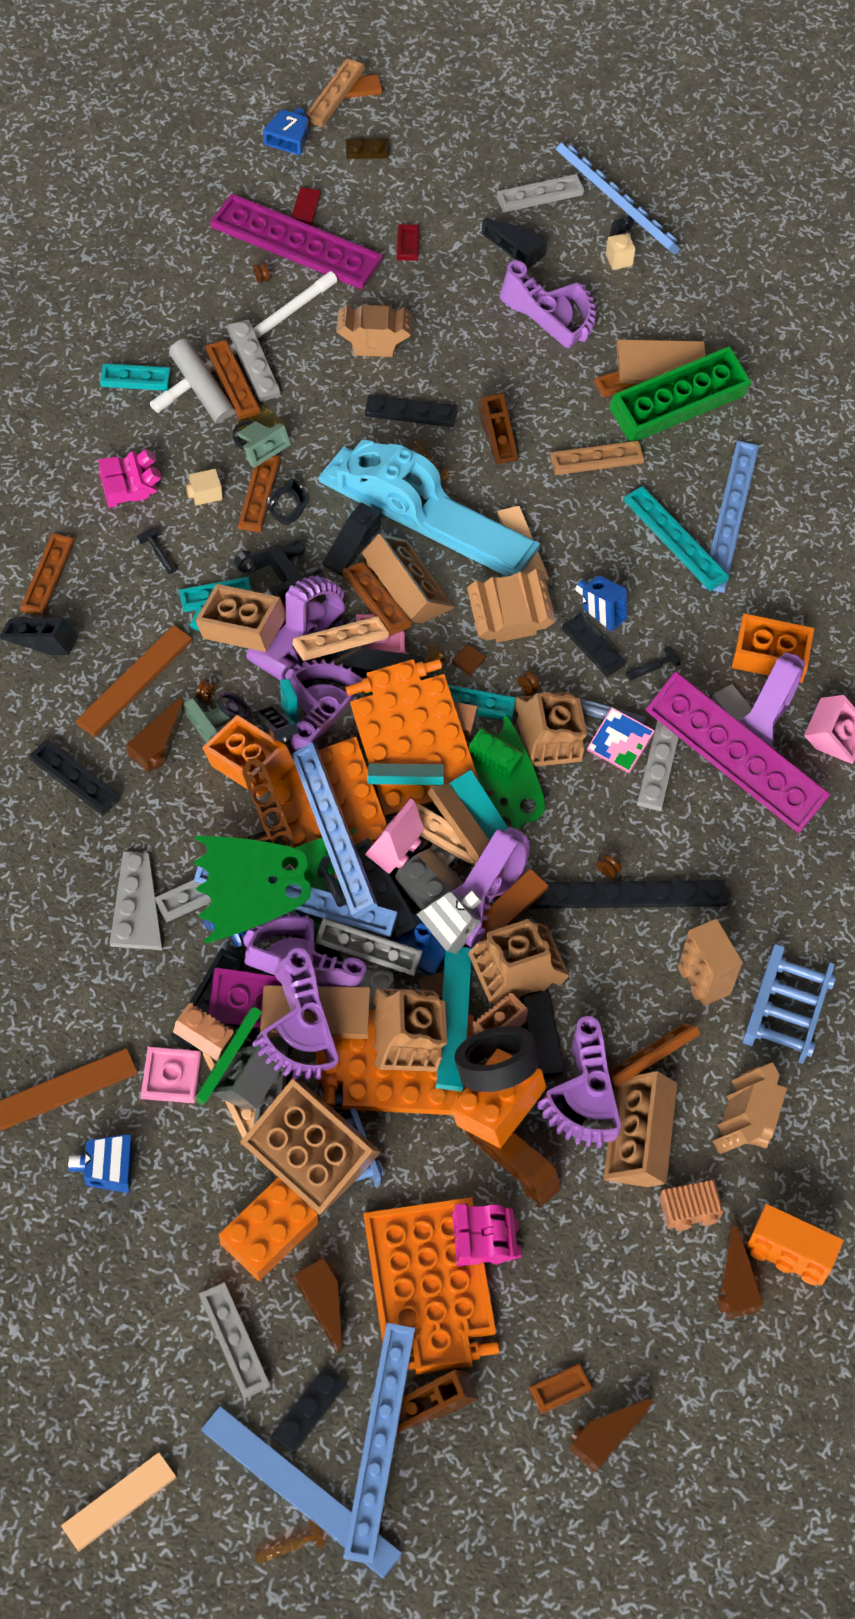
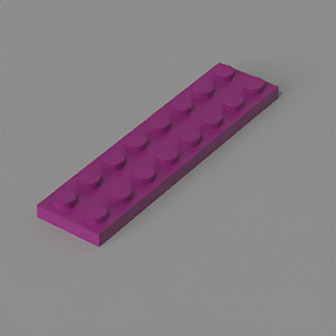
M232 193L210 221L211 228L320 273L326 274L331 271L336 275L337 280L363 290L383 261V255Z
M676 671L646 709L650 715L797 833L802 832L831 796L827 790Z

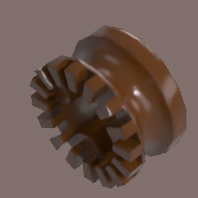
M265 262L260 263V266H257V264L253 265V273H256L254 276H257L255 278L258 284H261L263 280L266 282L270 281L269 271Z
M530 671L524 673V677L519 676L517 678L518 686L523 687L521 690L528 696L533 691L540 689L537 678Z
M204 678L198 685L195 697L199 700L203 698L204 702L209 703V700L213 697L212 695L215 694L213 692H216L217 684L214 682L209 683V680Z
M604 854L602 860L596 863V867L606 877L613 879L616 876V872L622 869L621 864L618 863V860L615 861V857L612 858V855Z

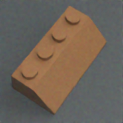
M379 533L362 552L367 560L366 564L368 567L375 571L379 577V582L391 594L390 596L411 623L422 624L455 608L408 540Z
M655 1071L636 1075L615 1088L614 1098L621 1128L617 1139L608 1142L603 1180L643 1187L667 1184L677 1083Z

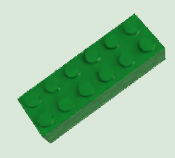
M729 346L614 394L609 409L628 441H640L745 396L751 381Z

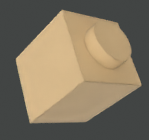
M629 233L608 237L606 256L612 270L633 266L635 247Z
M216 469L188 475L189 484L186 485L188 498H193L195 506L222 500V489Z

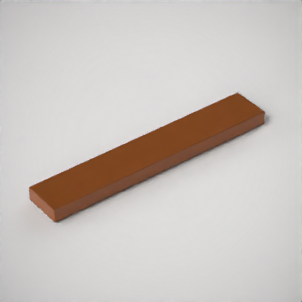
M173 625L76 720V724L93 737H96L192 642V637Z
M127 1048L1 1100L0 1131L136 1075L137 1070Z

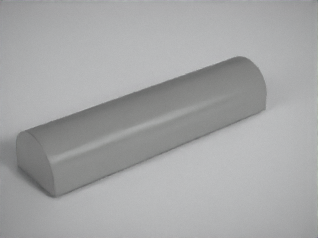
M181 339L174 343L169 350L170 356L215 424L234 415L235 409L188 339Z
M325 918L322 920L315 941L317 944L415 976L423 952Z

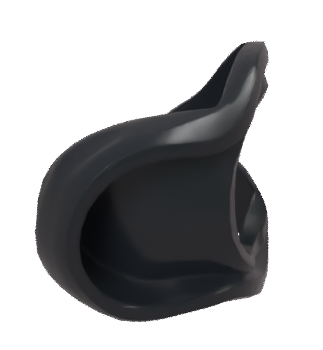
M290 478L284 483L283 487L270 494L266 499V506L276 520L281 524L289 525L301 516L307 501L306 493L296 479ZM288 493L297 503V506L288 515L280 517L274 511L273 505L281 495Z

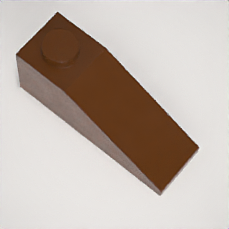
M504 393L482 397L477 402L481 423L496 465L519 460Z
M180 698L176 700L126 744L128 756L148 773L154 768L159 769L166 761L184 715L183 700Z
M738 1225L732 1226L728 1234L719 1295L716 1297L719 1311L721 1313L725 1312L727 1320L758 1313L763 1306Z
M324 1258L294 1274V1282L338 1354L342 1351L337 1281L340 1277L333 1264L327 1265Z
M453 1370L403 1396L397 1433L455 1412L478 1400L479 1397L469 1372Z
M648 1398L593 1420L585 1428L580 1425L570 1437L573 1442L569 1450L597 1473L647 1414L654 1402Z

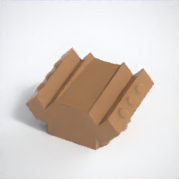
M346 305L338 310L336 332L352 343V349L356 356L393 357V353L396 351V344L412 335V313L405 307L395 311L390 306L361 305L354 310L349 305Z
M535 568L529 574L520 571L511 576L491 577L485 583L476 580L467 587L479 638L485 640L495 639L496 643L532 636L536 635L537 630L546 629L556 622L545 573Z
M542 692L530 696L516 697L514 711L518 713L517 725L520 730L522 744L533 767L582 762L584 753L583 739L587 736L580 698H575L569 692Z
M529 919L487 932V940L478 942L468 952L489 1003L496 1006L497 1002L500 1003L501 999H504L509 993H513L517 998H520L535 991H545L552 983L560 986L570 976L548 926L541 923L534 924Z
M377 988L372 1003L376 1006L372 1017L375 1024V1043L373 1048L378 1052L374 1065L379 1070L437 1072L442 1059L441 1048L447 1044L445 1001L440 1000L439 995L431 990Z
M773 1062L765 1066H758L732 1080L737 1092L726 1096L728 1104L722 1123L717 1125L723 1136L713 1140L720 1154L744 1144L757 1145L765 1149L768 1147L787 1091L786 1087L777 1085L780 1074Z

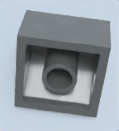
M431 848L411 858L397 871L393 880L421 910L464 884Z
M260 1045L257 1047L239 1048L211 1094L245 1110L258 1109L266 1102L268 1098L267 1092L271 1085H274L281 1077L280 1070L282 1067L276 1071L274 1070L276 1062L272 1061L266 1064L265 1060L269 1056L266 1053L262 1056L258 1055V1052L262 1049Z

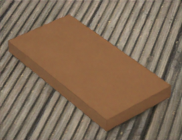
M617 340L616 342L620 383L640 384L705 357V346L702 341Z
M264 986L260 1033L290 1013V1008L283 992V986ZM317 986L319 999L332 1038L368 1039L370 987ZM304 1012L305 1020L314 1023L313 1015L310 1012ZM277 1028L267 1034L268 1037H281Z

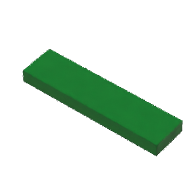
M255 1007L248 1011L196 1094L195 1102L200 1105L206 1103L262 1011Z

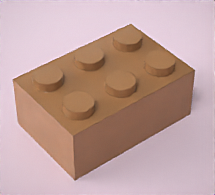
M216 584L198 614L196 623L203 639L267 652L286 618V612L280 597Z
M714 919L689 930L678 969L684 979L688 978L692 985L691 992L696 1000L700 999L703 1006H706L731 995L743 962L718 920Z

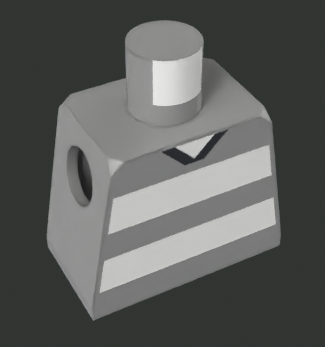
M471 890L464 898L460 894L451 891L420 911L417 916L446 951L456 954L480 924L481 919L473 910L483 900L474 890Z

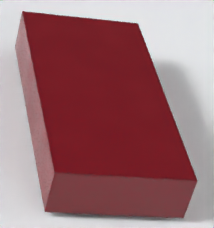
M300 187L291 218L312 226L321 191Z
M398 224L397 260L418 261L419 225Z

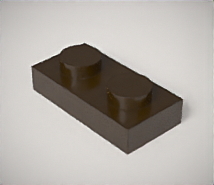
M387 138L346 139V159H388Z

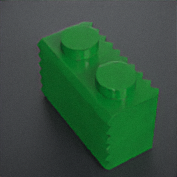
M480 728L469 744V752L473 759L477 758V761H481L482 764L485 763L486 766H490V769H494V772L498 771V774H502L503 777L506 776L507 779L513 776L522 763V752L483 728Z

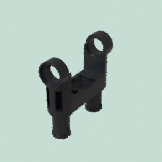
M299 539L284 546L276 544L254 553L245 550L238 553L234 558L236 568L242 573H252L271 565L282 583L268 588L269 590L264 594L280 597L282 604L286 601V593L289 591V587L291 585L295 586L297 581H302L304 577L309 578L310 576L325 578L321 569L302 576L294 568L289 558L305 553L304 546ZM250 559L248 564L241 566L245 560Z

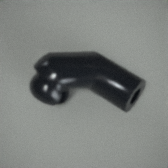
M625 216L615 220L611 225L609 237L620 235L630 230L634 225V219L631 216Z

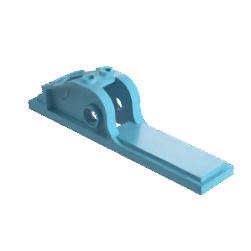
M361 440L353 451L343 446L318 477L319 482L359 503L362 502L381 512L382 515L504 576H511L520 571L523 572L540 549L539 542L452 500L441 487L440 474L436 467L424 456L401 445H385L374 443V441ZM420 496L427 500L423 507Z

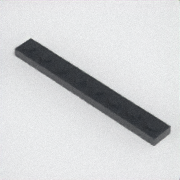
M725 880L545 882L549 888L527 909L724 907L727 904Z

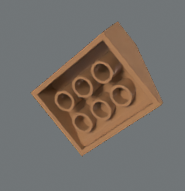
M293 1078L240 1141L242 1145L319 1215H322L365 1172L381 1152L303 1081Z

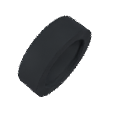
M515 1026L495 1027L476 1033L462 1042L454 1055L462 1084L466 1088L478 1092H494L516 1086L532 1076L539 1066V1056L533 1035L528 1030ZM497 1049L506 1053H517L500 1063L477 1065L483 1059L492 1056Z

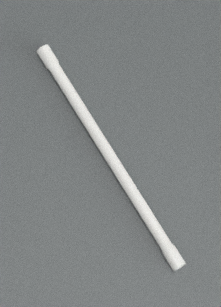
M329 271L304 292L254 327L253 330L257 339L318 294L323 293L337 283L336 275ZM234 344L229 345L233 355L238 354ZM207 361L205 365L210 373L215 370L211 361ZM184 378L175 386L150 402V406L159 413L173 403L176 398L191 388L190 384Z

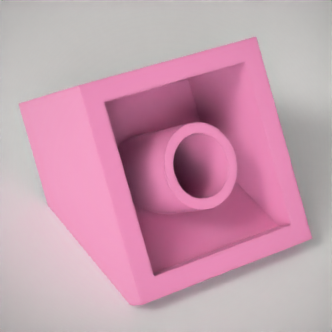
M845 695L821 698L804 736L815 749L853 764L855 761V707Z
M410 799L365 854L388 874L395 867L400 869L409 859V856L406 855L408 850L413 853L421 843L418 837L424 831L415 801Z

